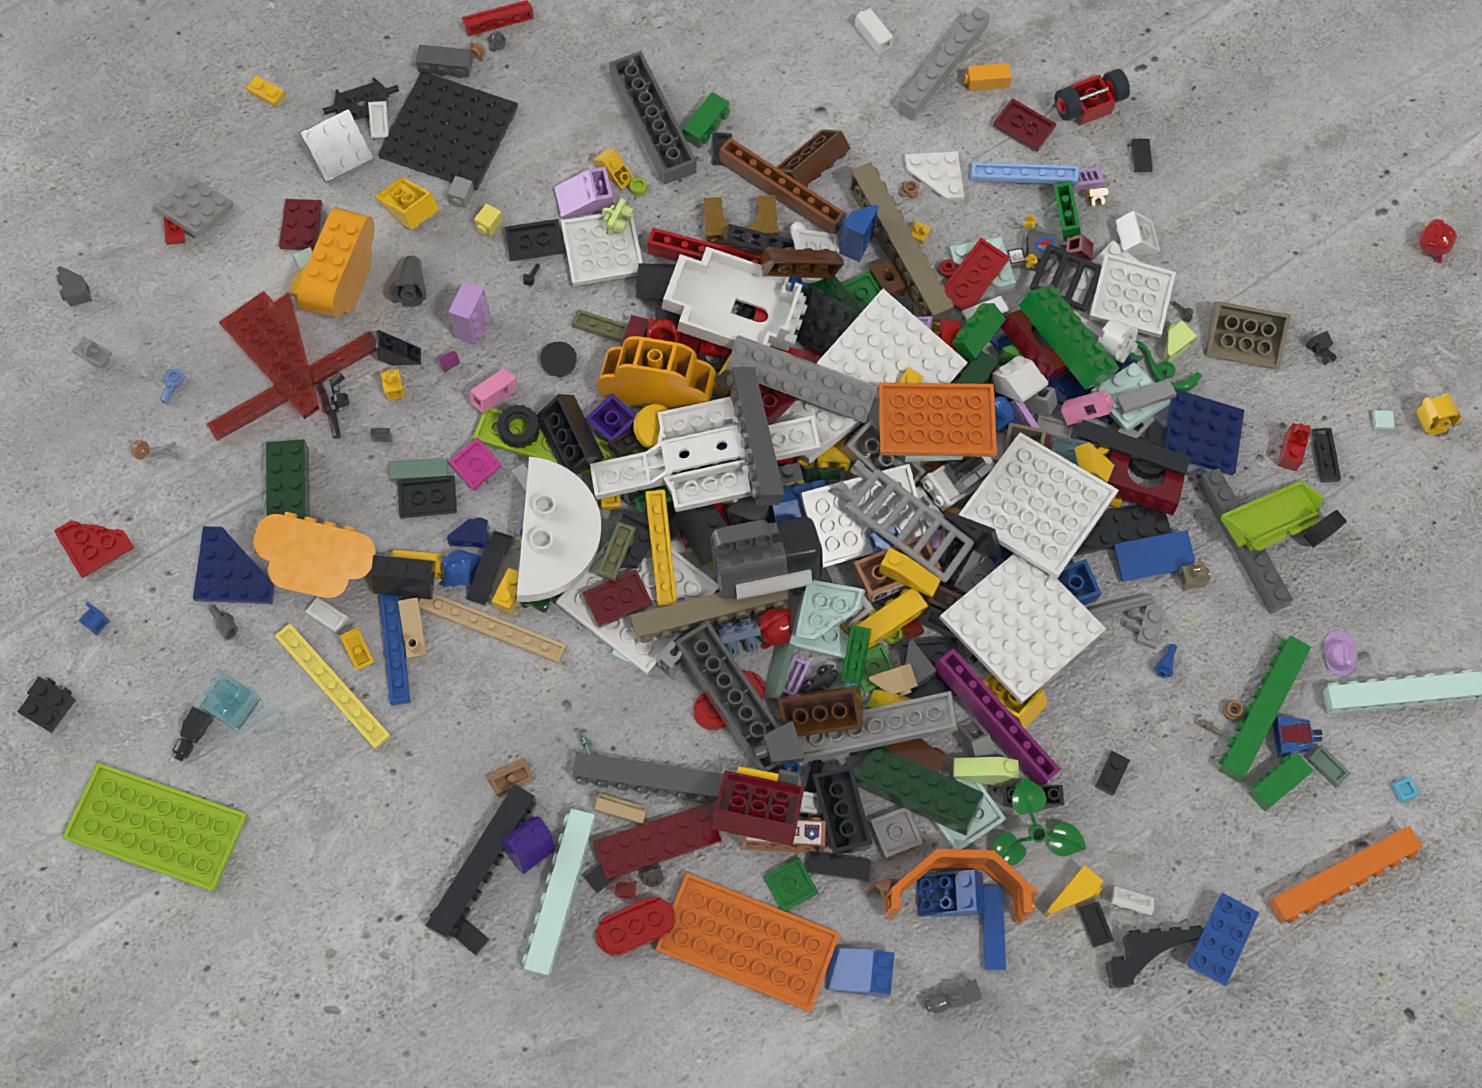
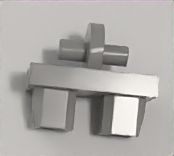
M84 336L80 344L73 349L74 354L100 368L106 367L112 355L111 351Z

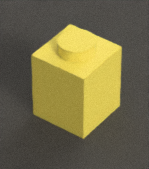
M486 203L474 221L478 232L491 237L503 222L501 211Z

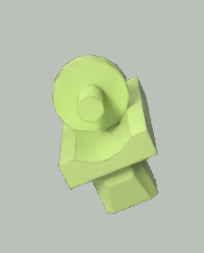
M622 198L616 207L611 205L610 208L605 207L602 210L603 221L609 227L608 234L613 235L614 232L624 234L627 222L622 221V217L631 220L634 215V209L627 206L626 200Z

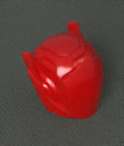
M1433 219L1422 230L1419 244L1425 253L1437 257V263H1442V255L1448 254L1452 250L1457 234L1451 226L1444 223V220Z
M653 316L649 318L647 338L678 343L681 332L677 331L678 326L669 319H653Z
M790 608L770 609L759 617L760 637L765 642L762 645L763 649L766 650L770 646L790 641Z

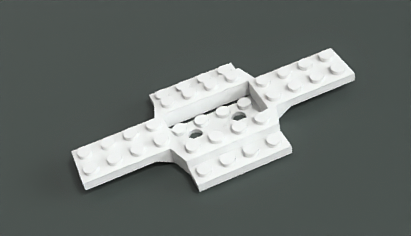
M730 397L658 412L660 432L657 445L643 453L590 464L596 500L666 485L673 497L675 511L679 512L752 496L748 479L749 469L748 465L745 464V451L741 447V433H738V420L734 416V406ZM814 415L768 425L777 461L821 451ZM723 442L727 444L726 449H717V445L719 443ZM682 451H688L690 453V455L687 458L679 457V454ZM738 458L742 459L739 461L729 462L725 464L671 475L673 472L678 473L682 470L690 468H699L700 466L718 464L722 461L736 460Z

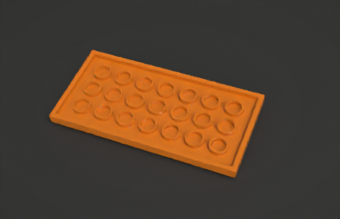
M686 872L673 905L676 918L674 927L668 935L659 939L655 951L811 1013L840 933Z

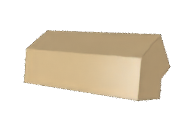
M603 793L599 794L595 805V812L638 825L644 824L648 810L646 806Z

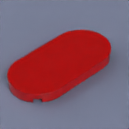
M742 671L763 701L765 692L763 679L757 673ZM705 693L701 694L696 699L693 711L697 724L707 730H720L726 726Z
M658 897L642 900L604 917L596 930V942L600 949L608 955H624L668 935L675 924L674 909L669 902Z

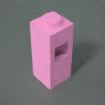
M504 368L470 390V403L482 413H485L516 391V377Z
M1105 389L1064 401L1061 412L1067 425L1082 422V420H1089L1109 414L1113 406V399Z

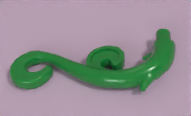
M1135 341L1137 348L1144 351L1151 374L1157 382L1171 378L1175 374V366L1172 363L1165 361L1156 366L1146 345L1140 341ZM1130 352L1127 359L1135 362L1141 361L1143 355L1139 356ZM1196 372L1187 380H1180V383L1171 382L1176 393L1187 392L1198 384L1202 375Z

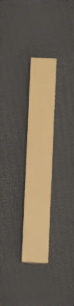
M433 593L432 600L419 599V606L422 611L557 664H560L566 651V644Z

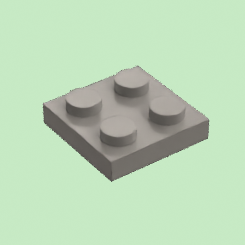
M901 808L870 820L885 859L923 845L912 815L906 808Z

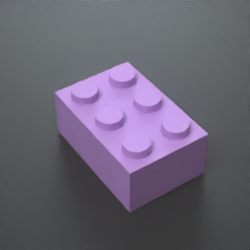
M463 281L448 313L455 338L476 345L478 339L482 338L483 328L485 324L489 323L491 314L484 288Z

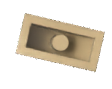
M910 663L869 677L871 682L891 695L899 693L902 696L911 693V688L918 686Z

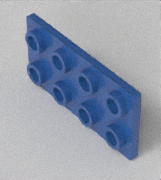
M1221 893L1192 953L1188 966L1223 986L1227 985L1259 912Z

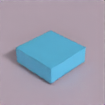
M1410 776L1391 785L1400 803L1420 795Z

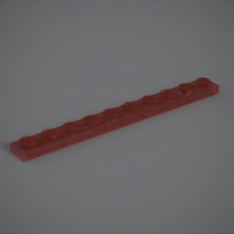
M369 331L207 423L208 428L215 439L219 441L375 352V337Z

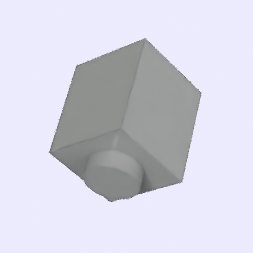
M455 176L447 193L449 203L456 207L467 208L474 192L473 182Z

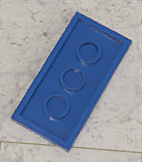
M1188 530L1113 545L1121 582L1177 572L1182 566L1192 565L1195 562Z

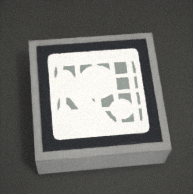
M1023 247L1006 250L1007 255L1010 257L1009 263L1011 268L1026 266L1028 262L1024 260L1026 255Z

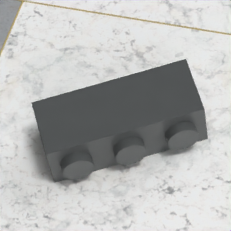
M419 44L416 58L418 72L423 71L442 76L470 77L473 62L471 50Z

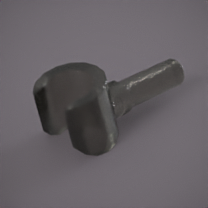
M1173 301L1172 305L1183 313L1181 316L1182 320L1190 322L1193 318V310L1191 308L1185 309L1176 301Z

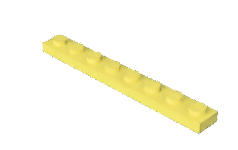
M290 623L275 635L276 639L375 750L391 737Z

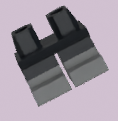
M963 456L962 460L964 462L962 464L958 460H949L945 464L950 472L948 475L949 479L961 494L987 476L993 467L989 463L986 464L980 457Z

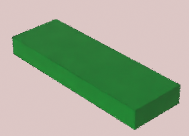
M851 625L840 683L852 686L860 685L861 687L872 629Z

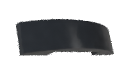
M494 531L475 571L467 596L468 601L486 606L492 591V584L503 557L509 550L513 536Z

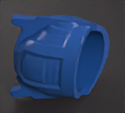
M1006 397L994 398L996 432L1006 430L1009 423L1019 424V422L1014 420L1016 416L1015 409Z
M454 551L447 555L446 558H442V570L445 579L442 586H470L481 556L466 551Z

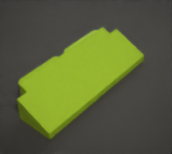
M1301 480L1222 514L1221 521L1238 547L1246 544L1250 551L1254 549L1260 551L1285 540L1288 534L1296 535L1320 522L1318 518L1320 513L1318 512L1324 497Z

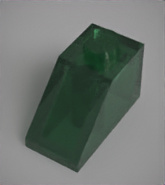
M845 467L807 469L806 483L824 480L827 486L846 481Z

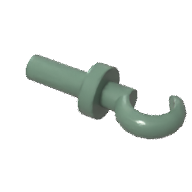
M579 730L577 737L583 741L581 743L582 747L586 748L587 754H593L590 747L592 744L591 740H588L587 737H580V734L587 732V730Z

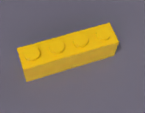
M910 587L906 588L900 593V597L895 600L894 598L888 600L884 604L885 607L879 611L877 609L873 610L868 614L867 619L864 621L859 620L853 624L872 629L868 649L874 647L929 609L917 590L910 589Z

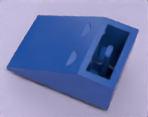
M973 869L925 874L917 880L919 917L985 915L983 873Z

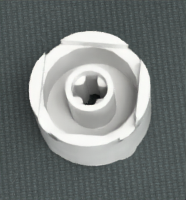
M1110 320L1104 326L1102 331L1105 333L1103 337L1099 336L1098 342L1103 345L1110 357L1123 363L1130 352L1134 353L1137 348L1135 341L1138 329L1118 320Z

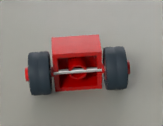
M1114 69L1106 72L1103 78L1101 75H1097L1056 91L1054 96L1055 106L1063 120L1068 121L1077 118L1079 123L1083 125L1112 114L1115 103L1129 97L1130 85L1126 74L1121 69Z

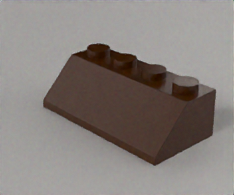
M822 129L776 168L805 187H808L809 183L818 179L823 171L831 168L835 161L843 158L851 147L842 131Z
M768 247L761 255L762 276L833 279L844 265V260L837 251H830V249L813 250L812 248H804L801 250L793 247L785 249Z
M860 685L787 695L778 699L782 726L793 721L798 737L863 728V701Z

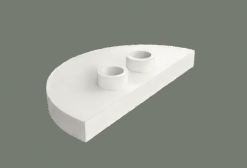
M529 457L517 602L547 599L575 585L593 564L601 537L600 511L593 494L586 484L567 468L555 462L537 457Z

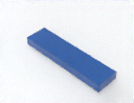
M984 886L985 915H982L984 970H1006L1003 886Z

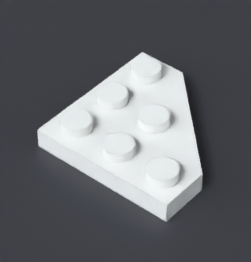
M958 151L905 155L908 175L920 180L923 186L930 191H935L945 202L964 200Z
M797 228L792 231L795 249H830V251H837L838 253L840 251L837 234ZM801 278L802 282L815 283L822 279Z

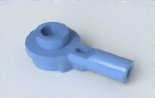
M171 369L165 374L167 387L161 399L162 403L168 404L174 389L183 383L184 375L181 370Z

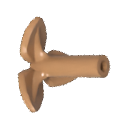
M888 878L875 882L867 888L865 895L874 889H878L884 902L891 884H897L898 880Z

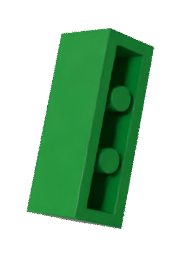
M711 92L682 128L686 141L699 149L703 144H706L713 131L716 132L721 121L729 116V101Z
M1072 182L1054 185L1063 240L1067 241L1069 237L1081 235Z
M982 303L977 307L973 316L966 321V325L956 334L955 339L951 343L963 359H976L1006 318L995 303Z
M1298 753L1292 757L1289 754L1280 761L1282 765L1278 769L1275 766L1265 773L1268 776L1262 781L1259 778L1251 785L1253 790L1249 792V795L1264 811L1268 810L1313 772V769Z

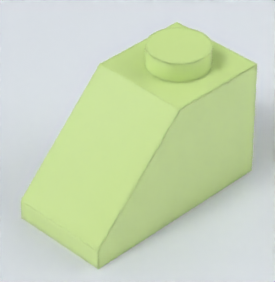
M1183 321L1177 325L1174 323L1167 329L1168 333L1164 339V362H1170L1194 343L1197 337Z

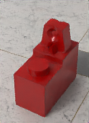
M1292 423L1284 436L1278 463L1279 467L1297 471L1303 463L1311 431L1309 425Z

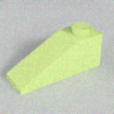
M1003 757L954 758L953 778L1002 787V785H1013L1019 779L1018 760Z

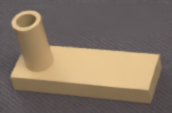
M418 597L398 601L407 659L427 656Z

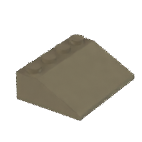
M1214 301L1206 356L1279 369L1291 315Z

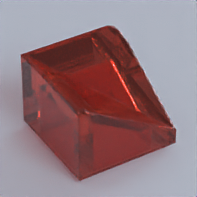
M637 880L631 883L617 882L615 888L616 898L636 899Z

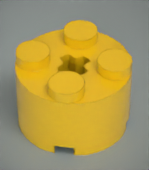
M1449 393L1436 398H1425L1422 401L1423 404L1416 410V415L1428 435L1444 433L1448 431L1447 427L1450 425L1455 427L1462 419Z

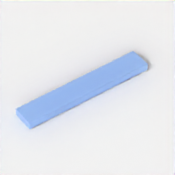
M972 162L971 181L1060 184L1071 181L1072 184L1078 185L1079 166Z

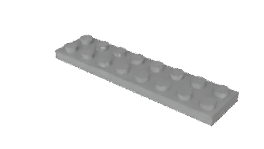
M740 335L736 337L726 370L731 373L733 367H755L759 384L864 423L868 421L879 388L876 385Z
M949 691L863 710V728L798 737L805 757L801 763L958 730L952 693Z

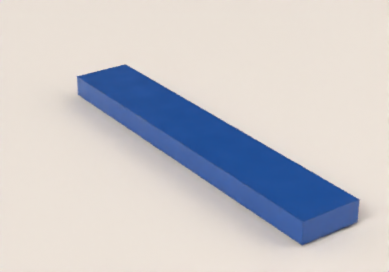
M379 594L390 705L411 703L405 643L398 604L400 596Z

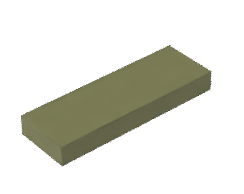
M579 309L572 323V328L620 343L628 326L627 324Z
M617 522L597 571V576L616 581L636 531L635 527Z

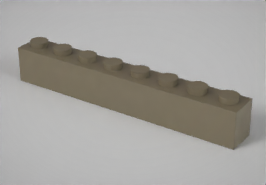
M786 590L740 600H736V597L722 600L721 593L719 592L631 615V624L636 642L647 643L655 637L667 638L675 632H689L691 628L699 627L707 621L720 624L727 622L729 618H744L748 613H763L771 607L782 608L787 604L788 595Z

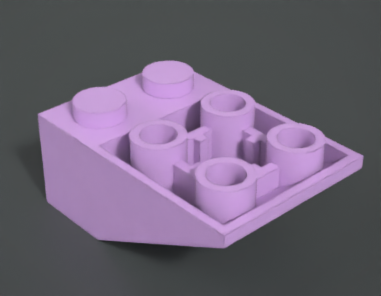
M606 166L586 170L554 187L561 218L601 211L605 207L610 208L611 205H614Z

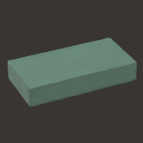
M1322 745L1306 759L1335 788L1351 774Z

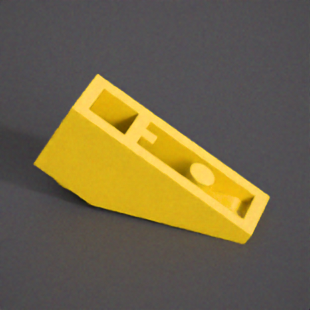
M891 548L887 551L879 573L930 597H933L941 581L908 556Z
M1084 865L1043 915L1048 917L1087 901L1092 896L1096 898L1103 889L1100 886L1104 881Z

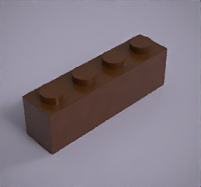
M921 738L880 746L936 772H940L948 757L944 755V751L928 746L927 742Z

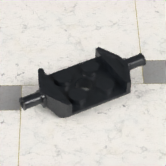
M372 78V83L341 93L336 89L334 104L322 108L325 115L334 112L339 114L349 109L354 120L369 116L368 102L386 101L388 108L389 94L400 92L398 85L387 88L376 78ZM361 101L367 102L363 106L358 105V103Z
M645 504L642 511L623 512L620 522L636 528L633 538L636 539L637 543L629 546L621 569L639 568L651 546L647 504Z

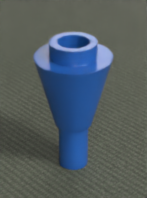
M1170 644L1167 653L1154 667V671L1162 678L1173 675L1174 655L1177 650L1175 644Z

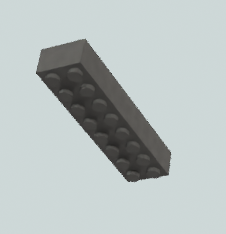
M642 51L609 62L610 76L663 184L665 185L697 173L696 159Z
M709 621L675 641V650L677 653L682 651L681 659L756 770L772 772L781 765H770L768 757L758 760L755 757L753 748L764 745L762 741L763 735L780 726Z

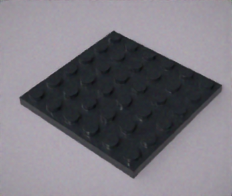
M421 71L378 154L379 158L451 183L455 176L473 182L474 191H477L519 107L518 103Z

